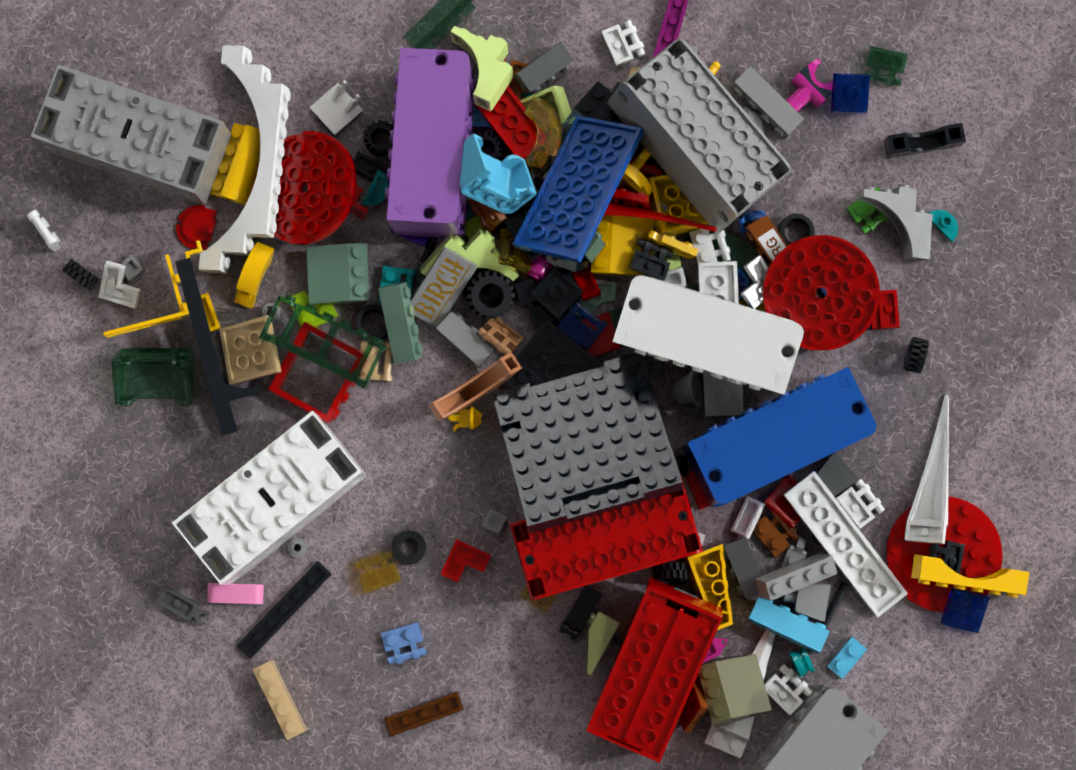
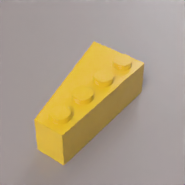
M723 544L683 558L684 564L688 565V575L696 596L722 608L723 618L718 630L733 624Z

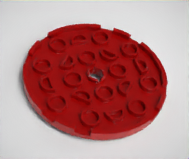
M303 131V133L290 135L284 139L283 147L285 153L281 163L283 172L279 182L281 191L277 201L279 210L275 220L277 229L274 233L276 238L295 245L313 244L334 233L344 222L351 210L357 186L355 165L344 145L327 134L317 131ZM308 183V192L303 193V186Z
M831 235L808 236L785 247L771 263L763 286V301L766 313L792 320L801 325L804 333L800 347L809 350H834L855 341L872 323L880 300L879 279L869 258L853 243ZM820 287L825 288L827 291V295L824 298L816 296L815 292Z
M948 496V526L946 527L945 540L965 544L960 575L967 578H980L1000 570L1003 559L1002 544L997 529L990 518L974 504L960 498ZM910 506L893 524L886 544L888 568L908 593L905 597L917 606L935 612L961 611L980 602L989 593L988 589H983L982 593L971 591L972 587L966 586L965 590L954 588V584L942 587L936 586L935 581H930V585L918 583V579L911 578L914 554L929 557L930 551L928 549L931 543L909 542L905 540L907 519L912 508Z

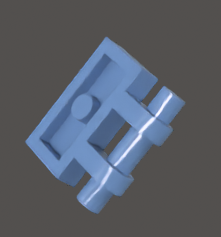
M418 622L381 633L385 651L394 650L395 656L388 657L389 665L395 663L399 665L405 660L412 658L416 660L420 656L427 654L425 647L417 648L416 643L423 641ZM411 646L412 651L400 652L401 647Z

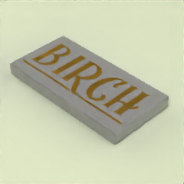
M444 246L410 300L411 305L414 307V316L437 328L447 316L478 265Z

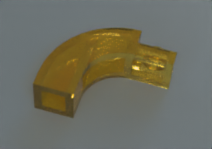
M533 97L525 114L534 121L537 127V139L525 162L529 166L542 168L548 156H556L559 150L562 126L559 115L554 107L546 100Z

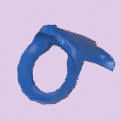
M748 209L738 217L739 228L742 234L745 235V232H747L744 229V223L747 220H758L761 217H765L764 211Z

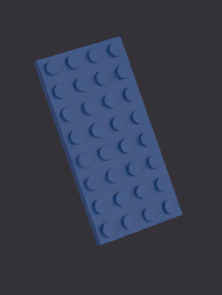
M577 115L513 242L515 248L581 263L644 134L641 127Z

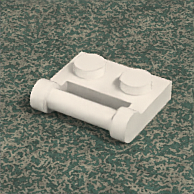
M37 210L31 211L27 215L28 219L41 234L48 248L56 252L61 248L58 244L60 242L59 237L55 232L51 233L49 231V223L44 217H39L40 214Z

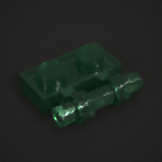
M870 46L866 66L873 67L872 72L864 71L863 78L870 79V82H883L887 86H900L902 79L895 78L896 73H904L908 54ZM879 69L889 71V75L878 74Z

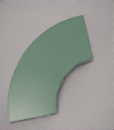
M617 282L598 284L601 295L587 301H583L581 296L576 305L574 315L593 317L595 310L600 305L606 302H614Z

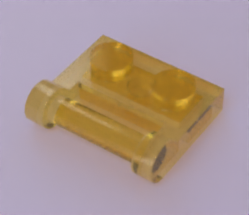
M501 229L499 231V238L501 239L499 264L509 265L527 274L531 270L530 261L522 249L515 248L513 245L515 239L508 229ZM508 240L511 241V255L508 254Z

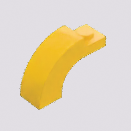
M259 242L255 244L238 280L235 303L251 309L254 307L261 281L271 264L275 248Z

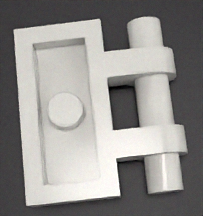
M631 20L624 23L626 29L623 31L618 24L601 32L616 67L634 60L632 52H637L639 58L646 55L643 49L644 45L639 40L636 34L638 31L632 25ZM630 36V39L633 43L630 46H628L627 41L625 39V37Z
M705 229L689 232L693 247L698 249L696 255L697 263L718 262V256H722L724 262L731 260L729 255L730 248L727 247L724 238L726 236L724 230L719 234L716 232L710 234L709 230ZM717 239L719 250H714L713 240Z
M862 479L855 483L859 488L857 492L852 487H849L836 497V500L858 529H861L875 518L871 510L875 508L879 514L885 510L880 504L881 500L873 495L870 491V486L865 484ZM863 494L870 502L867 506L860 498Z
M783 664L779 668L784 674L783 677L780 679L774 674L765 683L767 694L791 715L804 702L798 695L802 692L808 697L812 690L807 687L808 684L804 680L801 681L795 675V671L792 668L789 669ZM788 680L796 686L794 691L785 684Z

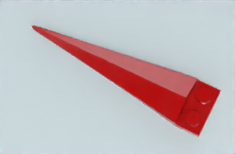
M610 201L604 214L668 221L713 232L717 230L716 226Z

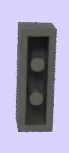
M559 42L513 75L525 95L530 92L533 95L542 89L540 86L542 83L546 82L548 84L556 78L555 74L557 72L563 73L571 67L569 64L574 59L562 42Z
M743 537L724 545V561H728L731 566L728 571L732 580L736 579L738 583L736 590L739 597L748 600L759 595L755 578L760 577L761 573L746 538Z

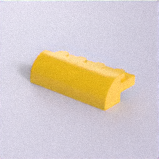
M234 123L231 130L232 136L226 147L210 195L245 206L257 177L260 162V131L258 128L247 124L244 126Z

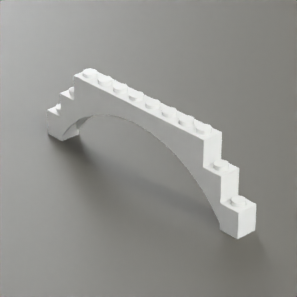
M223 45L221 64L236 74L252 100L260 131V162L252 192L239 217L216 243L203 251V253H200L199 270L207 273L227 274L230 267L229 255L249 256L254 246L252 237L274 238V233L277 229L275 220L279 210L277 201L281 191L279 182L283 172L281 163L285 153L283 144L287 134L285 125L289 115L287 106L290 100V91L283 84L269 83L271 81L270 69L264 65L250 64L252 62V54L245 46Z

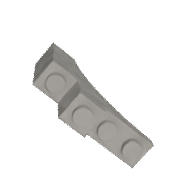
M901 184L891 190L875 191L873 187H863V190L857 191L855 200L871 204L883 212L892 222L902 243L904 260L922 262L930 259L932 214L925 213V210H915L917 189Z

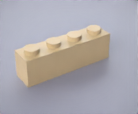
M271 660L253 669L286 739L289 740L305 732L307 728L274 661Z

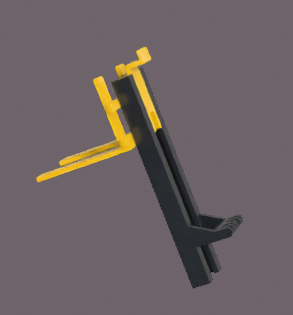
M196 241L198 249L186 251V259L175 261L178 274L174 275L169 254L165 255L180 312L103 332V336L110 338L190 317L223 436L237 432L229 401L259 394L261 389L259 386L245 389L224 383L190 258L192 255L203 253L200 241ZM178 286H182L186 303L181 301Z

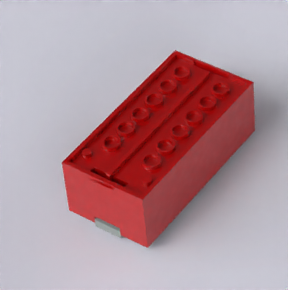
M650 577L589 717L586 731L660 763L723 618L722 608Z

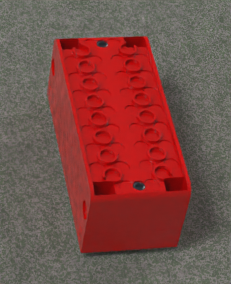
M685 487L681 491L533 533L529 532L526 519L510 524L531 601L703 552Z

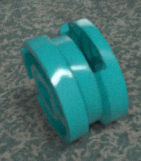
M804 647L800 648V652L793 651L789 653L799 678L805 677V674L809 671L811 673L815 672Z

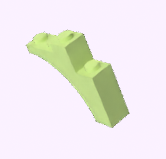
M454 26L451 30L452 42L463 48L473 58L479 70L478 83L473 93L474 104L491 112L514 78L513 68L508 63L503 62L508 54V44L500 37L490 35L488 40H485L482 36H476L464 28L460 29Z
M481 229L475 233L466 245H464L465 242L459 236L448 235L420 266V272L426 276L445 246L477 264V268H486L500 272L513 281L519 276L518 267L509 260L507 262L503 259L504 255L495 248L493 250L495 247L493 235L488 231L483 232Z

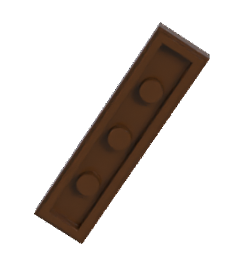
M456 691L384 719L389 734L392 737L462 711L464 707L459 693Z

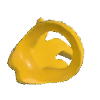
M474 406L457 412L460 413L459 415L447 417L451 421L460 422L454 426V432L460 427L474 430V428L482 424V414Z

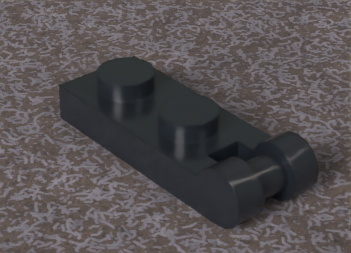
M585 585L560 627L559 632L568 634L572 640L576 641L602 594ZM571 621L577 624L575 630L569 627Z

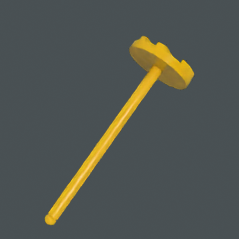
M713 62L710 65L709 70L714 75L720 69V63ZM645 148L632 164H628L621 180L626 184L629 192H642L650 196L652 193L651 184L639 171L651 156Z

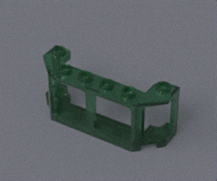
M285 294V296L279 295L259 338L338 374L363 389H367L383 351L387 348L383 344L384 341L375 336L373 338L369 337V332L359 328L358 331L352 329V324L341 320V322L334 320L335 316L324 311L323 314L317 312V307L309 303L303 305L295 302L296 298ZM281 301L294 306V311L283 334L277 336L267 332ZM303 310L331 323V327L318 353H313L291 342L289 339ZM339 328L368 342L355 371H350L326 358ZM373 346H376L380 349L366 378H363L361 371Z

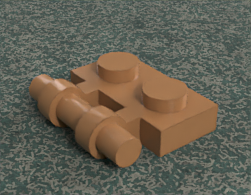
M498 317L497 319L490 318L484 327L478 331V334L483 337L486 343H491L500 354L503 353L505 355L514 351L524 339V337Z

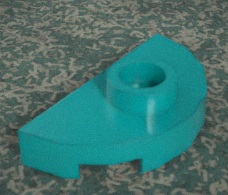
M377 171L362 204L367 206L378 205L386 199L385 193L386 187H389V180H387L386 175L382 171Z
M934 210L928 213L932 214V224L952 243L958 233V224L954 216L944 210Z

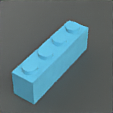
M759 597L756 599L747 621L816 654L821 652L830 632L826 629L825 625L819 622L814 624L808 621V617L800 613L795 615L786 606L780 605L778 607L772 604L773 601Z

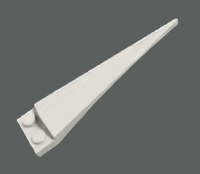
M947 394L944 396L926 466L907 519L905 540L909 542L945 544L946 527L948 526L949 396Z
M765 630L752 655L756 654L763 680L775 634L768 630ZM754 716L719 727L711 724L704 743L741 758L749 740Z

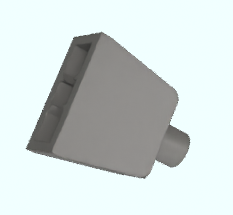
M811 584L784 595L783 601L793 603L792 611L825 622L831 585Z

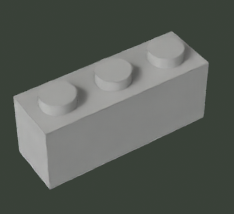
M451 311L438 325L437 331L480 368L495 352L492 348L493 345L489 342L486 343L478 335V330L473 325L470 327L464 323L466 319L458 312L454 314Z

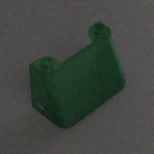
M123 348L119 349L114 355L111 365L115 405L121 404L123 407H128L137 399H174V402L179 406H188L193 403V349Z

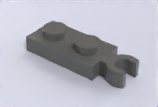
M167 585L156 601L159 605L188 621H191L194 617L200 625H205V622L200 619L202 614L210 616L208 611L198 610L199 603Z

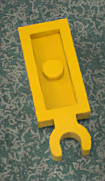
M650 230L645 239L651 240L656 245H664L673 253L689 260L696 257L698 249L694 248L693 244L676 240L675 236L670 234L660 235Z

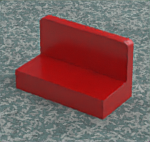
M357 185L350 213L364 221L368 210L358 204L364 189Z

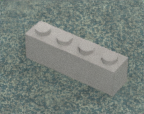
M751 66L734 82V92L739 97L743 96L748 101L747 104L752 110L760 112L762 120L767 124L771 123L775 127L774 131L780 137L784 136L787 138L804 121V118Z
M820 552L755 578L759 596L772 601L836 575L837 570L833 556Z

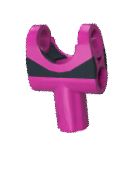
M819 59L805 66L791 80L798 89L786 101L797 112L809 101L816 108H819L841 83L838 78L827 84L817 81L815 70L822 63Z

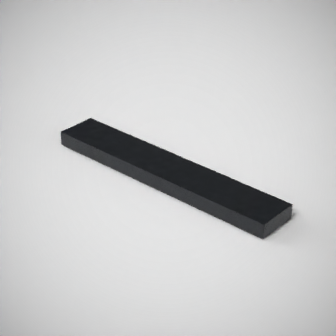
M317 561L237 646L252 659L332 574Z

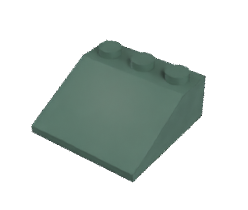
M367 243L306 247L309 305L364 304L369 301Z

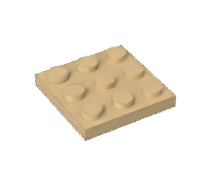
M266 315L219 329L229 385H236L281 372L271 316Z

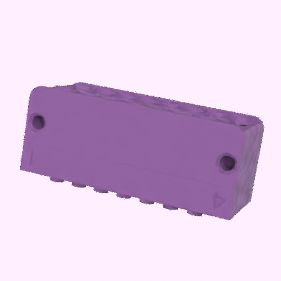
M400 48L399 72L395 73L397 92L393 94V103L396 104L395 111H392L394 130L390 132V141L393 142L392 149H389L391 168L387 169V180H389L390 184L389 187H386L385 193L386 199H388L387 221L396 236L447 238L448 235L454 237L457 235L462 237L466 226L467 196L462 194L459 184L463 144L473 132V107L475 105L473 97L470 96L476 89V78L470 66V59L468 54L463 51Z

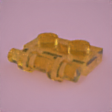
M392 550L380 551L375 556L369 558L366 556L361 558L362 560L355 562L357 570L364 568L366 572L359 575L365 594L402 581L396 562L389 565L387 559L394 557ZM381 562V568L371 569L370 565Z

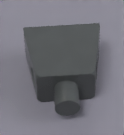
M835 452L827 458L816 472L833 496L860 480Z

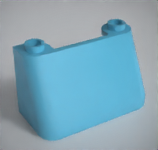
M473 133L463 144L459 184L462 194L501 213L510 214L515 212L537 195L525 159L517 155H509L504 160L499 161L481 151L483 140L480 136Z

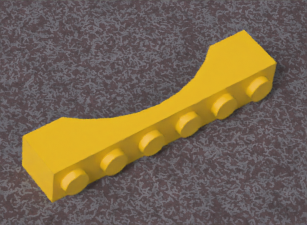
M914 554L911 578L918 579V583L930 585V581H935L936 586L948 587V584H954V588L965 590L966 586L972 587L971 591L983 593V589H988L989 594L1001 595V592H1007L1006 596L1018 598L1019 594L1026 595L1029 572L1002 568L986 577L967 578L954 572L941 558Z

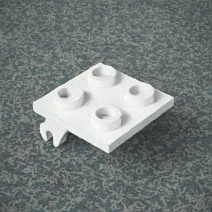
M346 80L343 81L342 85L337 83L310 107L334 135H337L363 112L362 108L358 105V101L361 98L359 94H356L355 98L352 99L345 91L348 85Z

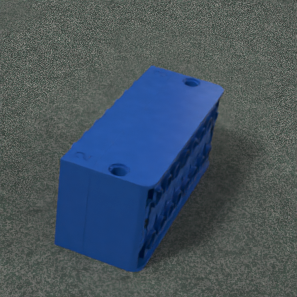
M849 367L827 377L824 374L820 375L810 383H803L795 387V390L792 389L785 392V395L780 394L772 401L771 399L767 400L755 409H748L738 417L734 416L719 425L708 428L706 432L702 433V436L684 445L682 449L685 456H687V460L710 505L719 507L872 435L876 430V422Z

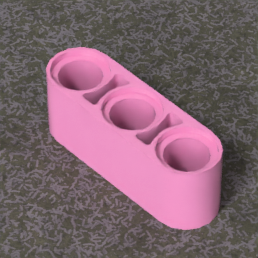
M208 583V603L263 604L264 585L262 584L220 585V583Z

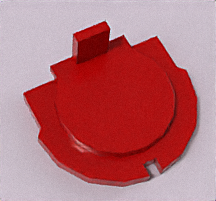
M194 205L185 209L177 219L180 221V225L176 224L179 240L191 249L197 248L196 241H200L202 250H207L208 243L212 241L215 230L217 210L206 208L204 205Z

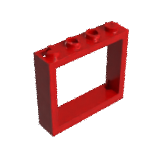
M304 322L280 366L281 372L276 374L268 390L308 412L314 411L322 420L328 423L332 422V420L336 421L341 413L339 410L341 404H345L350 396L348 393L350 387H354L359 379L357 376L358 372L366 366L368 354L317 326ZM311 332L357 357L327 414L281 389Z

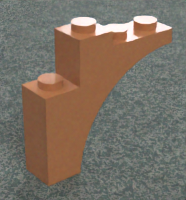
M511 352L499 358L463 385L432 402L429 407L440 422L457 412L465 410L484 395L496 390L521 370L522 367Z

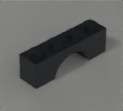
M958 123L923 133L888 135L884 139L887 159L959 147L966 142L963 123Z

